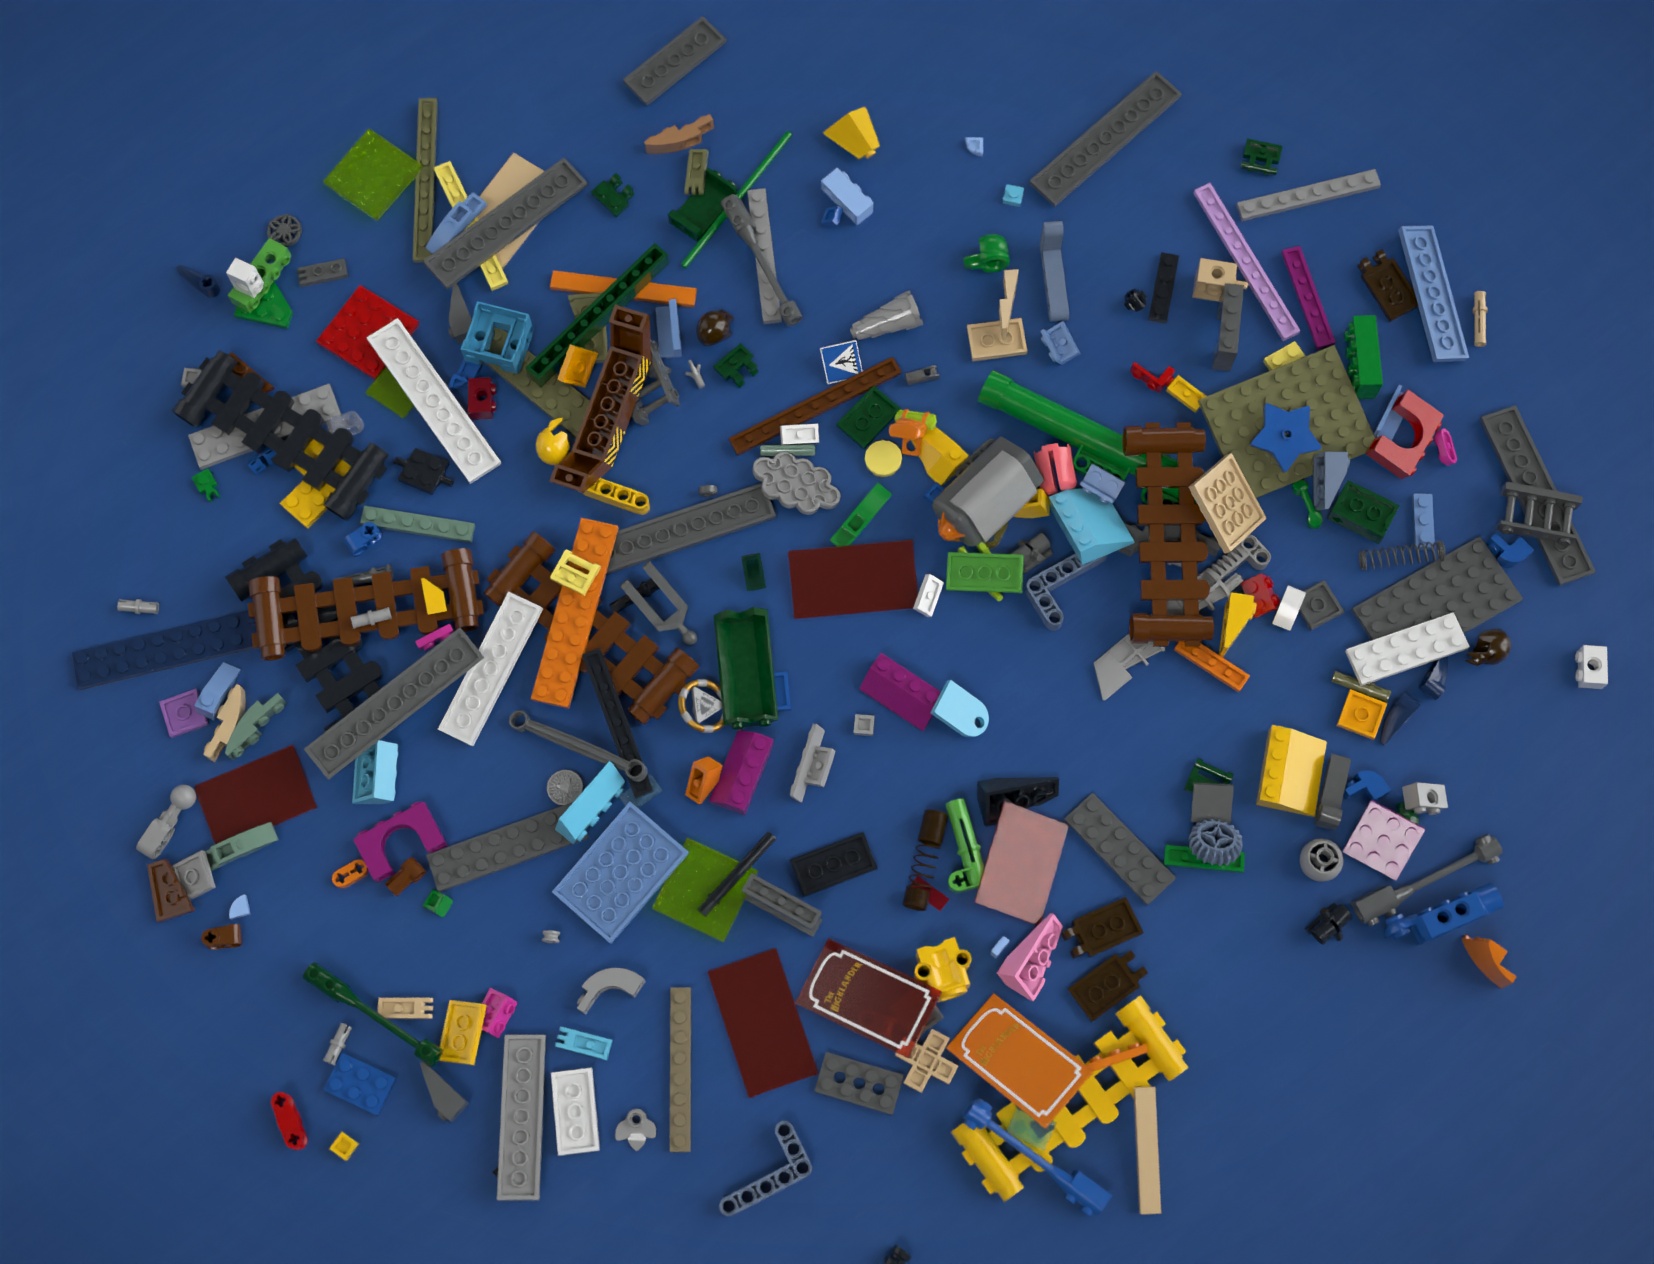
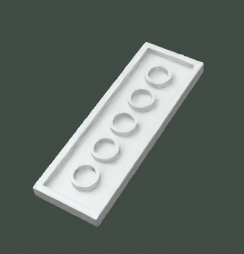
M1453 612L1346 649L1345 652L1360 686L1467 650L1469 644Z

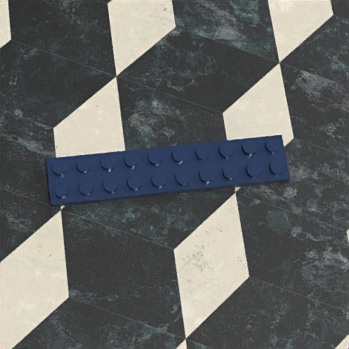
M244 611L72 652L77 688L83 690L254 649L251 634L256 633L255 618H249V611Z

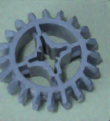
M1211 818L1209 822L1203 820L1201 823L1197 822L1195 827L1191 829L1188 838L1189 849H1191L1192 855H1196L1197 860L1202 859L1204 864L1206 862L1211 863V866L1218 864L1220 867L1222 863L1228 866L1230 862L1234 863L1236 858L1240 856L1243 847L1242 836L1239 835V830H1234V825L1229 826L1227 821L1222 823L1219 819L1214 821Z

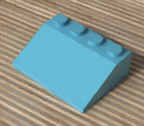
M1082 488L1064 490L1049 497L1050 508L1082 565L1134 544L1131 534L1111 502L1106 504L1098 499L1099 496L1097 494H1088Z

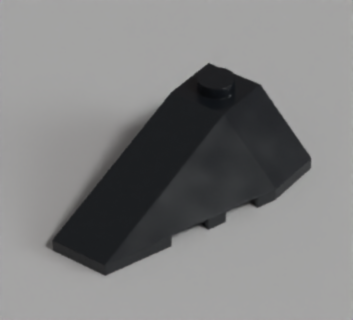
M1058 777L993 778L977 781V800L986 827L1005 823L1010 820V817L1018 813L1021 815L1026 812V809L1034 805L1039 806L1059 796Z

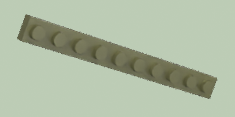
M419 98L413 238L414 263H423V260L432 255L426 249V246L433 235L435 171L433 167H436L437 98Z

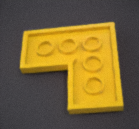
M312 439L304 453L316 460L325 446ZM342 459L334 471L344 477L351 466ZM294 465V468L297 469L303 476H305L307 471H305L297 465ZM302 481L280 505L303 526L309 529L328 510L322 504L335 489L325 483L319 492Z

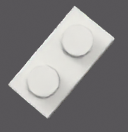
M818 424L780 426L781 445L819 443Z
M925 574L913 609L926 617H932L944 582L931 574Z

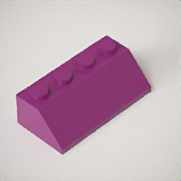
M880 653L870 667L859 688L860 691L922 732L934 717L931 711L941 693L882 653Z
M738 730L721 770L719 782L714 787L709 802L746 815L773 749V739L756 732Z

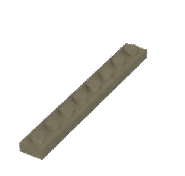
M691 987L671 988L670 1153L691 1152Z

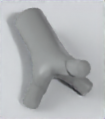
M689 360L688 363L692 372H686L685 375L691 376L699 389L706 386L700 375L701 365L697 364L695 368L692 360Z

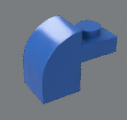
M1495 533L1486 543L1488 549L1493 554L1499 556L1496 560L1500 566L1505 568H1513L1520 565L1534 551L1521 536L1509 546Z
M1361 771L1353 777L1355 780L1346 784L1343 797L1347 800L1362 791L1369 802L1371 800L1377 801L1386 796L1391 789L1378 773Z

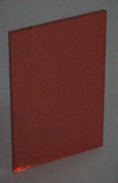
M293 745L194 786L215 844L269 822L276 826L317 808L313 793L310 790Z
M1004 801L974 902L1038 926L1043 918L1069 825Z

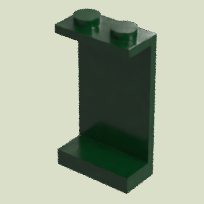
M708 167L705 170L704 194L699 195V188H697V194H691L677 212L672 209L668 213L669 223L696 242L702 238L724 210L721 206V201L727 196L737 194L736 185L731 180L724 179L716 170L712 171Z

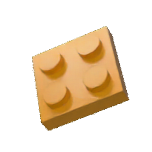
M570 344L557 380L586 387L598 353Z
M1350 689L1336 726L1374 740L1387 703Z

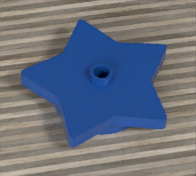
M1268 403L1263 406V429L1249 444L1251 447L1268 452L1273 456L1283 473L1288 471L1299 455L1319 451L1322 448L1309 430L1310 406L1287 412Z

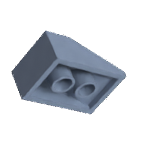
M1322 452L1313 455V505L1316 511L1330 508L1347 473V468L1350 466L1348 452Z

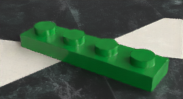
M1165 845L1163 865L1243 873L1245 852H1241L1234 863L1230 862L1228 866L1222 863L1219 867L1218 864L1211 866L1209 862L1204 864L1202 859L1197 860V856L1192 855L1189 847Z

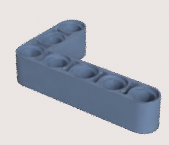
M1062 221L1043 222L1040 237V253L1050 322L1069 320V307L1061 255L1063 240Z
M1075 553L1028 580L1025 588L1026 596L1049 630H1058L1062 625L1064 617L1050 591L1103 563L1108 554L1082 565ZM1068 567L1072 572L1065 573L1062 569ZM1052 576L1056 581L1049 582L1046 580V577ZM1035 585L1039 590L1032 591L1030 586ZM1046 601L1049 604V606L1042 607L1040 605V602ZM1056 617L1059 622L1053 623L1049 618Z
M781 1121L775 1127L776 1136L790 1164L723 1198L719 1205L723 1215L727 1217L734 1216L810 1176L812 1172L811 1163L791 1123ZM784 1125L790 1128L789 1135L785 1137L779 1134V1128ZM792 1144H796L800 1148L796 1155L788 1153V1147ZM800 1163H806L809 1166V1170L805 1174H800L797 1171V1166ZM783 1172H787L790 1175V1180L786 1184L779 1181V1175ZM763 1182L771 1183L772 1189L769 1193L761 1192L760 1186ZM747 1191L753 1193V1200L750 1203L742 1201V1195ZM727 1201H732L735 1205L734 1210L730 1213L725 1212L723 1208Z

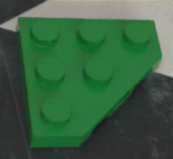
M274 281L270 285L267 294H264L260 299L257 308L253 309L251 313L238 306L234 313L235 318L284 329H288L293 315L291 308Z

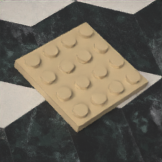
M1232 453L1225 455L1189 486L1192 496L1200 507L1224 554L1231 552L1267 519Z

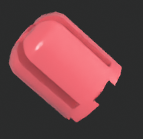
M1058 443L1042 446V451L1037 453L1034 451L1036 467L1044 479L1040 489L1042 488L1050 496L1059 493L1053 461H1055L1061 491L1075 488L1077 481L1069 444H1067V447H1058Z

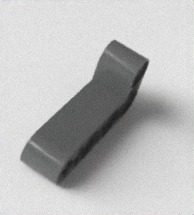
M1330 754L1314 826L1332 831L1339 826L1342 817V809L1340 808L1351 758Z

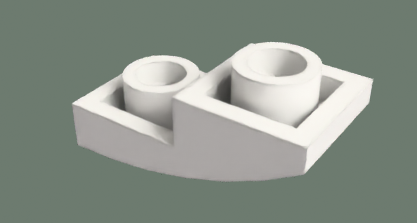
M1287 586L1272 624L1290 631L1306 592Z

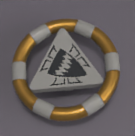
M706 679L690 681L682 688L678 696V708L681 717L696 731L713 733L724 727L723 714L720 721L714 725H701L699 723L722 709V702L696 688L708 687L714 690L721 699L720 686ZM690 690L692 692V712L695 715V721L689 715L685 706V700Z

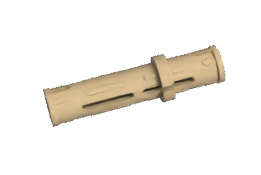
M1484 291L1474 293V346L1476 347L1486 345V313L1488 308L1486 307V292Z

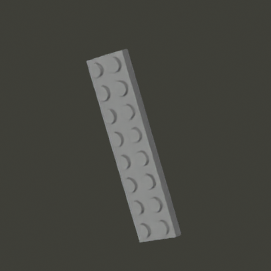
M330 384L292 397L294 405L291 409L302 416L308 409L316 410L324 418L323 425L342 418ZM264 409L255 410L244 414V416L256 422ZM282 420L273 434L284 440L288 438L294 427ZM214 426L188 435L201 470L253 451L241 443L246 434L236 427L230 435Z
M505 1035L497 1188L498 1201H539L546 1035Z

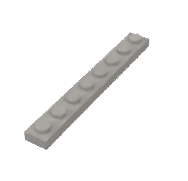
M1373 169L1237 202L1236 207L1241 221H1246L1378 189L1381 183L1376 170Z
M765 188L747 190L750 217L756 226L754 234L757 245L776 278ZM756 259L763 324L780 323L782 320L778 310L780 307L779 299Z

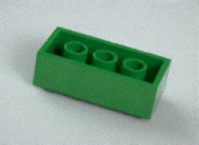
M1376 315L1353 316L1343 335L1344 342H1347L1345 357L1349 360L1347 375L1350 376L1351 384L1358 399H1375L1383 385Z

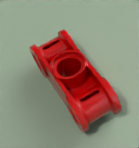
M277 1092L271 1098V1105L285 1144L291 1149L302 1150L307 1145L308 1140L294 1100L289 1094ZM281 1098L286 1099V1101L283 1102L284 1106L279 1105V1103L282 1102ZM295 1136L300 1137V1139L297 1140V1144H294L292 1142L295 1140Z

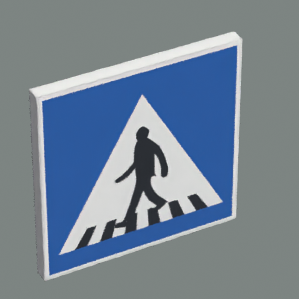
M856 340L820 348L827 384L844 381L863 372Z

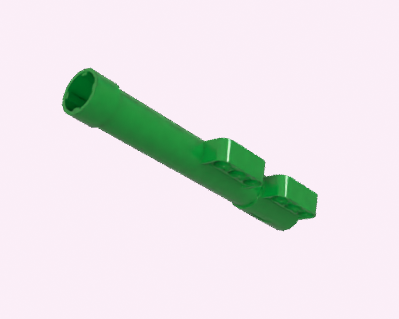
M994 370L985 381L979 394L978 402L996 411L1000 410L1078 448L1079 450L1073 460L1074 470L1078 474L1085 476L1090 466L1095 464L1121 480L1126 481L1129 474L1136 477V468L1146 467V454H1141V456H1124L1122 447L1123 435L1013 382V379ZM1161 454V467H1177V460L1166 454ZM1079 460H1084L1087 465L1084 468H1079L1076 463ZM1144 488L1140 499L1143 505H1148L1144 498V495L1147 494V488ZM1162 488L1163 502L1167 501L1171 505H1179L1178 488Z

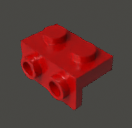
M1260 573L1241 583L1245 595L1254 596V603H1257L1255 614H1253L1255 618L1261 617L1273 610H1278L1281 601L1278 595L1274 594L1272 589L1274 585L1269 576L1267 577V575Z

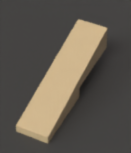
M1019 269L1004 270L1003 285L1005 299L999 300L1002 340L1007 338Z

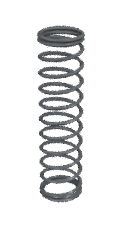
M1438 540L1433 545L1430 542H1427L1426 546L1420 543L1418 548L1415 544H1412L1410 548L1404 545L1403 549L1397 546L1395 551L1392 547H1389L1387 551L1382 547L1380 553L1375 548L1372 554L1368 549L1365 552L1360 550L1359 564L1362 571L1367 570L1366 553L1368 551L1372 561V569H1375L1373 556L1376 550L1379 557V565L1382 568L1381 552L1383 549L1387 557V566L1390 567L1389 550L1391 548L1394 554L1395 566L1397 567L1396 552L1399 547L1402 554V563L1405 565V546L1408 548L1411 564H1413L1412 547L1415 546L1418 563L1420 564V545L1424 548L1425 560L1428 563V544L1432 548L1433 561H1436L1435 543H1437L1439 560L1444 561L1445 546L1442 540Z

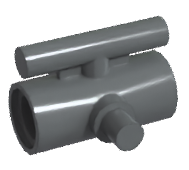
M1040 533L1028 542L1020 540L1018 542L1019 548L1010 553L1024 555L1023 575L1053 555L1050 550V542L1043 533Z

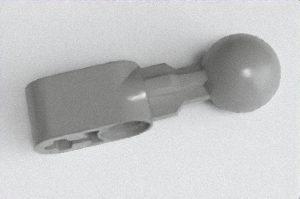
M178 785L172 790L170 795L172 804L167 811L162 812L159 818L151 822L139 840L136 850L152 860L159 857L174 834V826L178 822L177 816L181 810L192 807L196 801V793L192 787Z

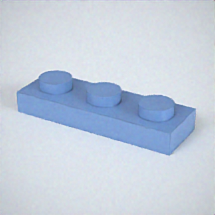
M1413 493L1414 544L1417 548L1420 543L1426 546L1427 542H1430L1433 545L1435 538L1432 494ZM1430 544L1427 545V550H1432ZM1420 545L1419 550H1424L1422 545Z

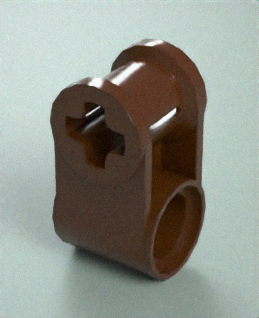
M230 924L207 929L201 935V940L211 950L242 946L241 925ZM212 936H215L216 938L213 939V943H210L209 940H212Z

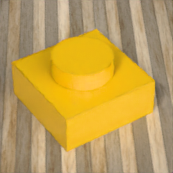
M341 1132L329 1149L347 1161L359 1143L344 1132Z

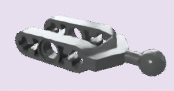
M648 561L642 568L678 610L666 621H663L628 579L620 585L621 588L658 631L678 629L683 635V642L689 646L694 645L697 642L696 633L688 630L683 625L688 605L656 567Z

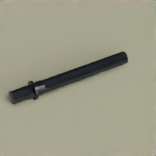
M767 832L711 894H707L708 897L697 908L701 915L706 917L716 905H720L723 897L775 842L776 838L772 833Z

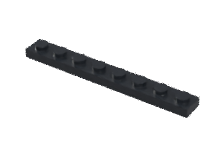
M598 648L583 654V660L619 757L627 761L637 759L643 763L601 649ZM633 766L630 772L631 776H638L642 772V766ZM648 774L639 782L633 781L627 776L635 799L654 792Z

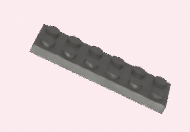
M702 16L625 77L623 83L648 106L726 43V38Z
M1094 793L1089 795L1064 819L1147 906L1176 879Z

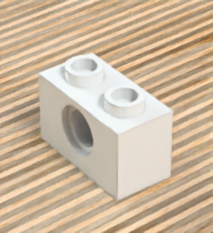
M235 258L226 274L236 290L255 298L257 293L261 292L264 282L255 266Z
M1583 645L1575 655V661L1578 663V670L1576 671L1578 688L1603 689L1608 684L1607 647ZM1587 664H1591L1594 670H1590Z

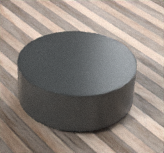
M704 485L698 488L699 495L702 497L717 495V486Z

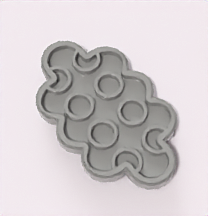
M780 452L776 454L774 459L760 457L753 464L752 473L756 479L762 482L761 491L763 495L768 499H778L781 505L786 508L796 507L801 513L811 515L816 513L819 507L827 510L833 509L840 502L839 490L830 485L831 474L829 471L822 467H814L808 459L796 460L794 455L788 452Z

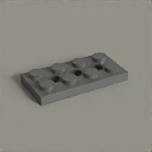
M826 1052L814 1092L893 1116L904 1075ZM838 1072H842L846 1076L845 1081L840 1084L834 1081V1075ZM862 1078L865 1081L864 1088L856 1089L853 1085L854 1080ZM882 1084L885 1088L884 1093L876 1095L873 1092L874 1085Z

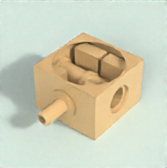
M1201 258L1195 274L1192 297L1219 302L1225 283L1244 285V289H1247L1248 282L1236 280V263Z

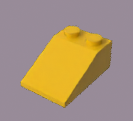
M1230 593L1224 608L1219 655L1221 657H1224L1246 626L1248 620H1252L1257 603H1254V596Z

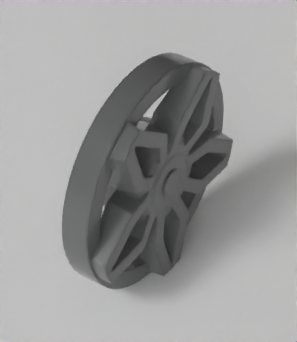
M285 214L277 216L269 222L267 234L269 238L276 242L283 238L285 243H278L289 247L300 239L302 227L295 217ZM297 233L296 237L292 240V234Z

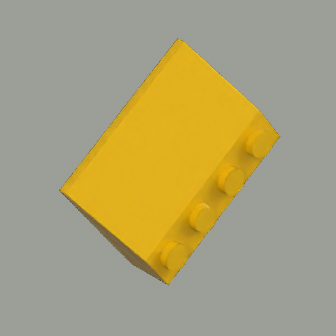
M1272 725L1268 730L1256 805L1315 817L1327 742L1291 728Z

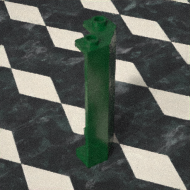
M752 607L742 612L724 610L713 616L724 726L732 727L734 730L751 726H770L772 722L779 719L767 609Z

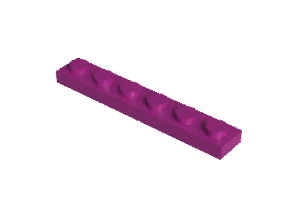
M1296 246L1282 250V257L1316 350L1335 345L1334 336L1301 247Z

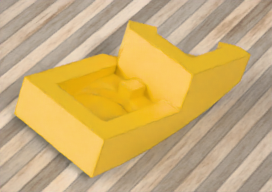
M421 578L428 615L447 611L444 592L427 579Z

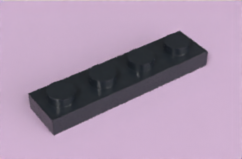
M1161 252L1148 321L1167 323L1179 255Z

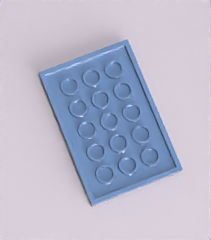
M629 802L552 893L612 944L687 857L689 852L633 803Z

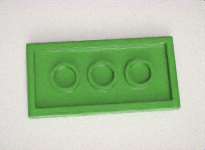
M948 552L946 590L1022 593L1024 555Z

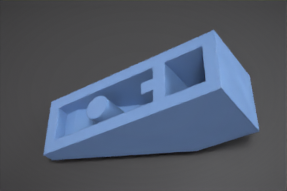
M223 662L194 705L196 712L215 721L218 710L224 704L241 669Z

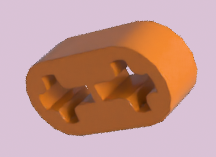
M358 859L335 871L332 875V882L338 888H346L366 877L369 870L365 862ZM357 865L363 867L362 873L360 874L358 872H354L357 870ZM341 874L347 876L344 878V883L337 882Z

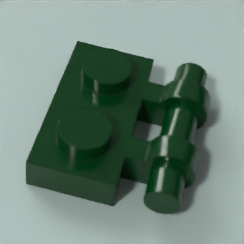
M1247 138L1243 158L1250 160L1249 162L1242 161L1240 168L1247 169L1248 172H1261L1267 176L1269 174L1276 175L1278 168L1271 167V164H1279L1283 146ZM1255 160L1266 162L1265 166L1255 164Z

